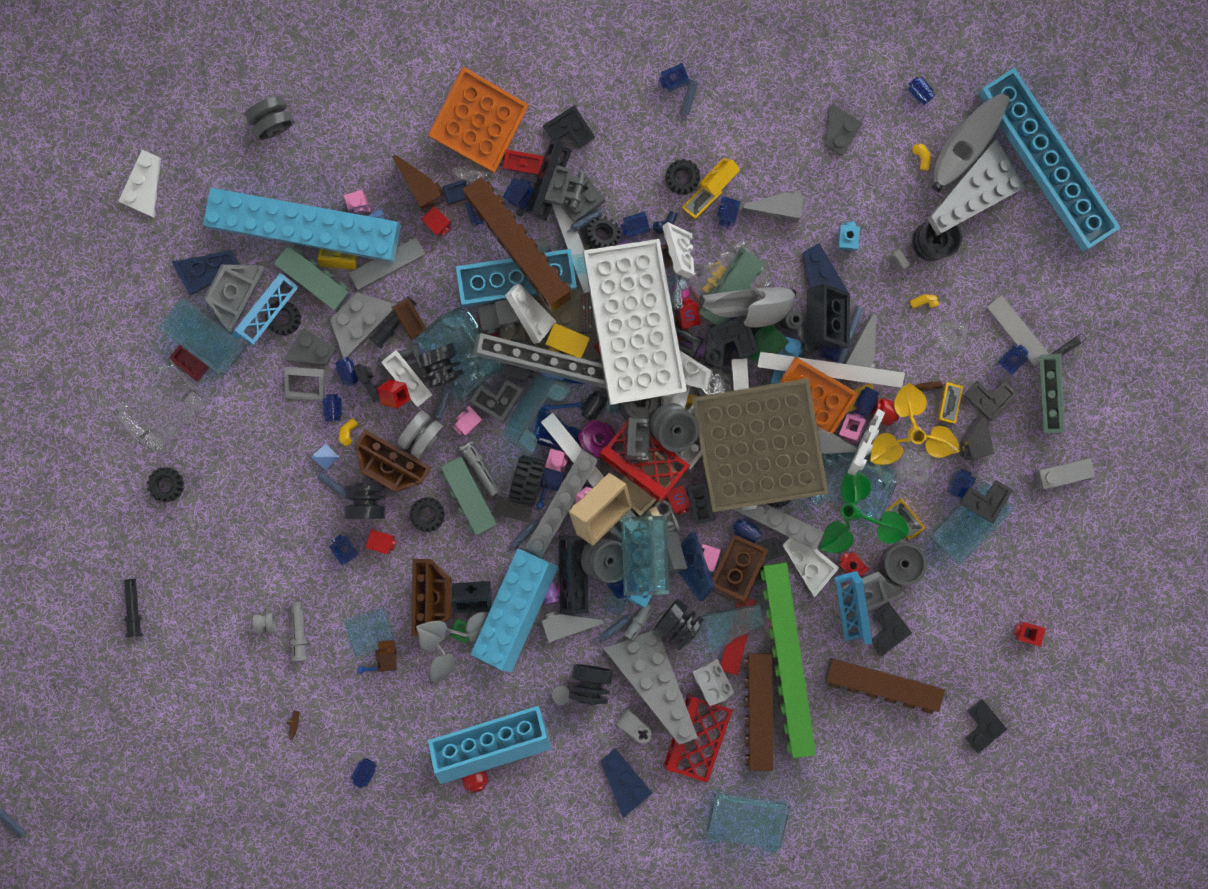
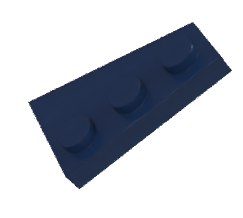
M820 243L802 253L810 288L826 284L848 292Z
M616 748L601 760L618 807L624 818L648 798L652 791Z

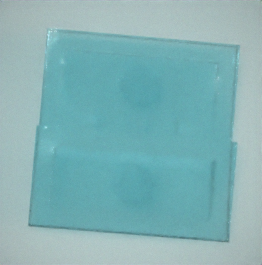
M677 273L666 277L672 312L683 308L681 292L687 289L686 277Z
M384 607L344 620L355 656L378 650L379 641L394 640Z

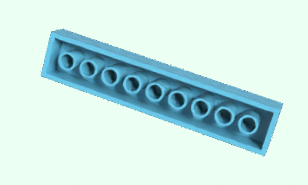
M1015 67L983 87L978 92V95L984 103L1001 93L1009 95L1010 101L999 127L1081 251L1088 250L1119 230L1121 227Z
M210 188L203 226L213 230L392 263L395 262L402 226L396 221Z

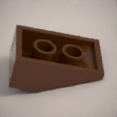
M397 155L392 156L424 213L433 206L444 202L442 196L445 194L438 182L433 183L430 177Z
M733 534L712 579L715 585V589L712 592L745 606L769 550Z

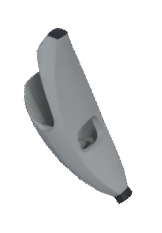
M1001 93L989 99L953 130L944 144L935 165L934 183L932 185L935 191L939 193L942 188L949 186L960 178L980 156L1003 118L1010 101L1008 94Z
M785 287L746 289L701 295L699 300L703 307L716 315L730 318L746 315L745 326L763 327L783 320L793 307L796 290ZM761 295L763 299L755 302L758 296Z

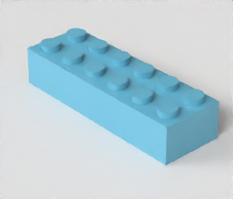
M571 249L545 253L549 260L548 264L551 268L555 267L558 270L561 281H566L572 291L577 290ZM511 258L456 266L461 305L463 307L507 300L505 295L517 284H521L532 297L539 296Z
M517 549L470 655L502 671L512 672L559 566L532 553Z
M539 706L428 740L434 773L440 784L552 749L544 717Z

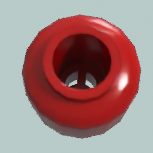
M881 398L872 404L870 411L872 417L878 409L885 412L881 421L882 424L889 426L899 420L900 416L895 411L894 401Z
M486 770L462 777L465 790L470 791V793L484 790L488 784Z

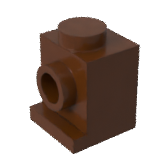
M394 640L379 641L378 650H375L378 672L397 670L398 657Z

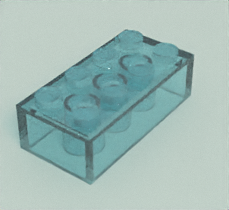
M182 297L158 327L222 376H225L247 347L246 344L234 338L229 331Z
M981 482L974 490L986 496L991 485L987 482ZM1006 502L994 524L959 505L928 537L955 563L961 564L1014 508Z
M667 516L621 518L624 596L669 594Z

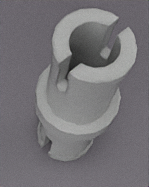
M648 604L646 608L642 607L637 616L632 618L633 622L626 633H624V636L634 642L641 629L645 628L646 621L655 609L651 608Z

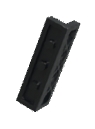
M558 139L549 143L525 210L526 213L544 221H547L552 204L545 203V196L556 165L559 166L560 163L561 167H566L572 151L563 146L564 142ZM561 151L565 152L563 159L558 161ZM542 204H544L545 207L543 215L539 213Z
M559 535L560 612L572 615L589 613L588 575L583 570L581 564V554L585 545H587V541L580 536Z

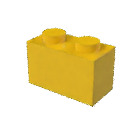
M554 323L545 345L549 347V351L562 352L582 359L590 338Z

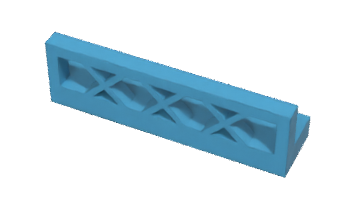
M279 273L234 330L232 336L237 340L241 337L253 346L298 289V286ZM283 282L292 288L288 294H280L279 287ZM271 298H278V308H269L268 301ZM267 312V322L258 323L257 315ZM248 327L256 328V336L253 339L244 333Z
M857 571L834 577L845 641L861 638L864 645L872 643L864 585ZM850 580L851 583L846 589L841 587V582ZM847 595L853 597L849 604L843 602ZM850 610L855 612L851 620L846 618ZM852 626H856L858 628L857 632L848 634V631Z

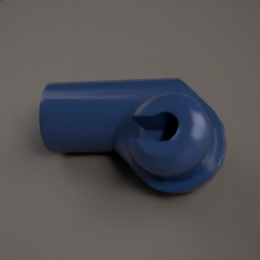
M669 211L666 220L654 222V231L658 234L664 233L662 226L667 222L674 225L678 214Z

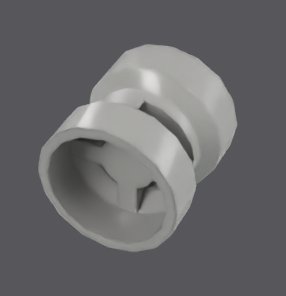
M267 613L266 616H261L260 614L253 616L255 634H261L266 630L268 632L276 631L274 613Z

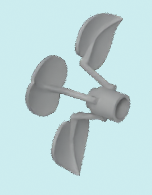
M489 611L473 615L467 622V632L465 633L447 628L446 624L442 621H431L416 626L420 646L424 650H431L437 647L441 653V656L433 659L430 666V678L433 683L436 684L445 679L455 666L454 656L451 654L445 655L444 650L439 645V642L444 640L445 633L449 632L464 637L468 636L469 641L476 642Z

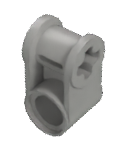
M664 500L662 503L666 504L668 509L666 513L660 514L664 524L659 528L660 533L675 531L678 533L680 529L671 505ZM657 501V502L654 504V507L656 506V508H657L658 505L661 504V503Z
M629 708L616 722L620 729L639 743H647L652 737L651 727ZM639 730H641V731L647 730V734H646V735H647L648 737L643 736V737L641 738V737H640V732H639Z

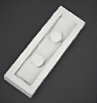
M397 350L381 362L396 381L406 383L410 398L417 407L433 396Z

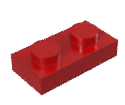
M506 149L503 169L538 176L544 156Z

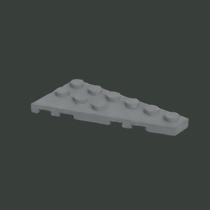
M997 138L989 144V147L980 155L979 159L969 168L944 201L929 216L928 221L937 236L1025 188Z
M652 630L637 636L634 642L628 639L604 648L605 652L679 745L698 739L659 634Z

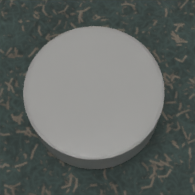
M559 685L554 688L552 699L558 705L567 704L571 699L568 698L571 691L567 686Z

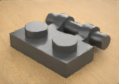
M556 165L545 196V203L564 207L565 200H569V208L576 210L582 198L580 194L585 186L586 181L584 179L586 174L578 172V176L574 177L572 176L573 169ZM569 184L575 186L573 193L568 192Z

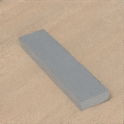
M414 238L397 247L394 263L374 259L350 272L349 275L359 291L426 254L418 239Z
M1002 295L986 307L1033 367L1040 363V355L1049 354Z

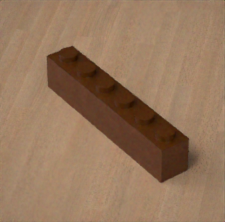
M748 653V657H744V669H748V677H744V687L748 688V696L744 697L745 708H748V715H745V727H748V735H745V746H749V754H745V766H749L750 771H773L772 654Z
M834 658L830 659L825 680L829 682L831 687L840 689V686L848 687L847 691L858 694L859 691L867 692L866 696L875 699L878 696L885 697L884 701L896 704V701L903 702V706L912 709L915 706L922 707L923 712L933 714V711H940L945 689Z

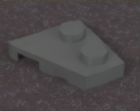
M832 103L830 106L826 146L842 156L863 123Z
M303 328L284 359L286 361L327 365L337 349Z

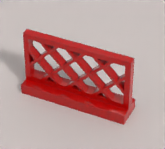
M628 419L610 443L601 450L600 458L662 504L668 493L688 470L690 464L672 451H668L650 435L649 441L651 442L652 449H649L648 453L652 452L654 462L642 463L640 461V463L631 464L629 461H626V442H628V438H625L624 432L629 426ZM615 443H623L625 452H615L611 448ZM655 452H665L667 460L656 461ZM678 462L683 466L680 472H671L670 463ZM668 464L669 473L658 474L657 465ZM654 465L655 475H646L643 466ZM670 477V485L665 489L659 484V478Z
M688 694L685 705L692 724L699 721L703 728L696 735L698 737L705 733L709 742L699 747L695 739L693 741L697 748L687 753L685 744L679 745L672 738L663 767L667 771L676 772L708 783L733 710L718 704L710 707L706 700ZM700 703L707 705L710 712L700 716L697 711ZM720 710L727 712L725 719L717 722L714 713ZM711 715L715 724L705 728L702 719ZM717 727L719 736L711 741L708 731ZM711 745L713 749L712 756L705 759L701 750ZM699 751L702 761L693 765L689 756ZM687 758L690 767L684 770L677 768L679 761ZM702 764H705L707 768L704 777L697 775L695 768Z

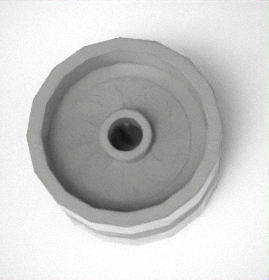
M423 410L409 423L397 442L404 450L413 445L411 455L418 460L431 449L444 428L438 421H433L428 425L430 415Z

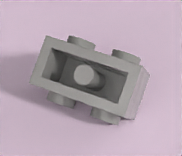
M717 658L702 664L693 671L694 679L699 684L703 697L709 706L725 701L734 693Z

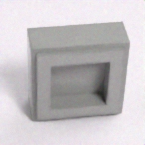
M900 249L892 254L891 257L899 270L902 271L910 266Z

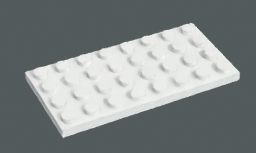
M655 239L584 250L583 258L610 405L687 392L660 240Z

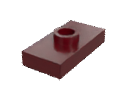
M182 343L169 357L197 382L210 368Z

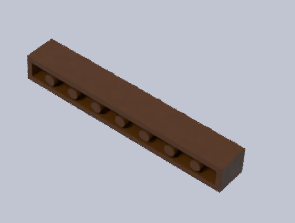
M480 177L463 188L465 199L551 312L571 300L570 292L572 290L568 283L561 281L558 270L555 267L551 268L545 253L538 251V245L535 240L528 238L524 226L521 223L518 225L515 221L514 213L510 209L507 210L501 196H496L493 192L494 188L489 181L485 182Z

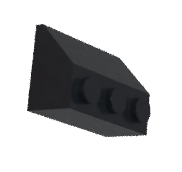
M826 284L808 288L806 344L827 349L850 348V293Z

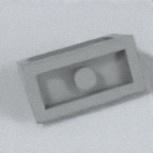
M285 367V398L324 401L326 370ZM291 376L319 378V393L290 391Z

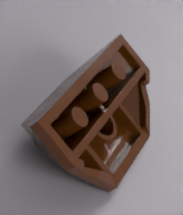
M364 429L355 443L361 474L393 492L422 484L432 468Z
M412 559L411 636L419 637L416 626L431 621L446 623L451 618L452 578L432 559Z

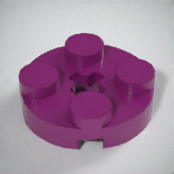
M593 420L583 426L578 434V439L585 452L601 459V450L610 443L616 434L609 424H603L599 422L600 420ZM595 436L601 438L600 443L595 440Z

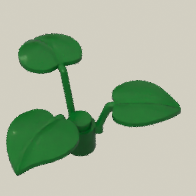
M847 471L841 484V496L847 502L841 509L846 525L840 521L830 523L824 531L820 549L828 553H841L849 549L854 541V535L848 531L850 529L849 520L857 521L859 518H863L878 524L877 536L886 544L897 543L908 536L909 527L906 520L900 514L893 511L883 513L881 522L861 514L860 508L855 505L858 504V500H864L868 497L871 491V483L859 471L855 475Z

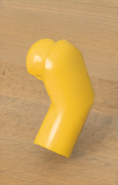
M915 144L912 147V152L921 158L919 170L929 171L930 152L925 145Z
M923 294L910 300L913 309L927 303L930 308L939 305L936 295Z
M354 418L350 419L340 428L338 439L344 446H349L352 443L350 432L359 425Z

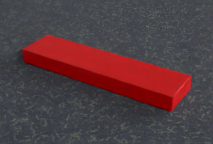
M748 598L745 606L738 603L735 605L720 663L724 672L738 675L757 600Z

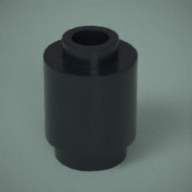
M594 391L580 408L582 411L581 415L590 421L592 418L596 420L605 407L607 399Z

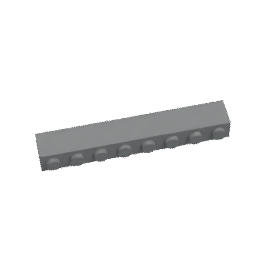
M482 333L476 336L473 356L607 389L603 364Z

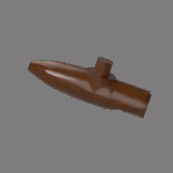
M942 381L914 385L919 390L943 388Z
M294 710L291 721H287V724H290V740H293L296 734L300 711Z

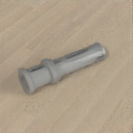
M471 441L458 450L463 453L467 460L466 464L473 468L489 497H491L500 490L481 461L482 456L474 448V442Z
M303 602L291 603L292 639L290 645H292V657L290 661L308 660L305 647L307 640L304 638Z

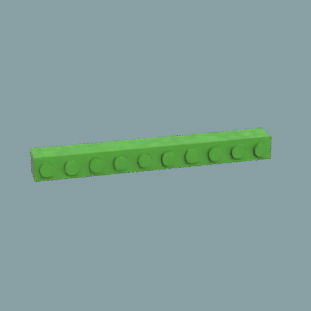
M787 562L763 565L764 569L760 570L761 579L766 581L767 589H763L764 598L769 600L770 608H766L768 620L772 619L773 627H769L770 638L775 639L776 645L772 646L773 657L778 659V665H775L776 677L781 678L778 690L779 696L784 698V703H781L782 715H786L787 722L784 723L785 734H789L790 741L786 742L788 753H792L793 758L814 756L816 751Z

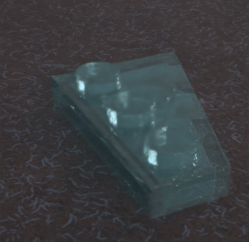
M760 604L703 615L710 653L764 624Z

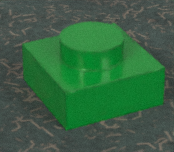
M457 618L452 630L463 633L467 632V622ZM453 633L449 635L461 642L468 643V636L464 637Z

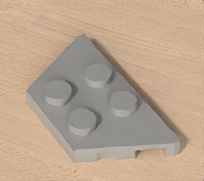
M221 264L204 300L227 331L231 332L265 268L264 266Z
M357 292L330 319L342 356L345 359L393 312L391 307L395 304Z
M879 572L862 578L867 611L905 595L901 587ZM847 595L843 602L849 604L853 597ZM837 604L834 615L837 624L841 623L839 604ZM850 610L846 618H852L855 612Z

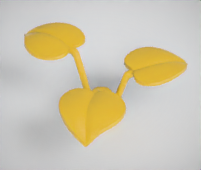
M908 383L899 390L894 401L896 413L900 417L909 416L913 425L908 431V438L896 440L890 433L878 435L872 443L870 461L878 465H886L898 461L904 452L903 447L899 444L900 442L912 441L915 444H921L928 438L925 448L931 456L936 458L960 452L959 443L952 431L944 426L933 427L930 435H926L917 426L913 415H920L924 412L927 400L922 391L913 384Z

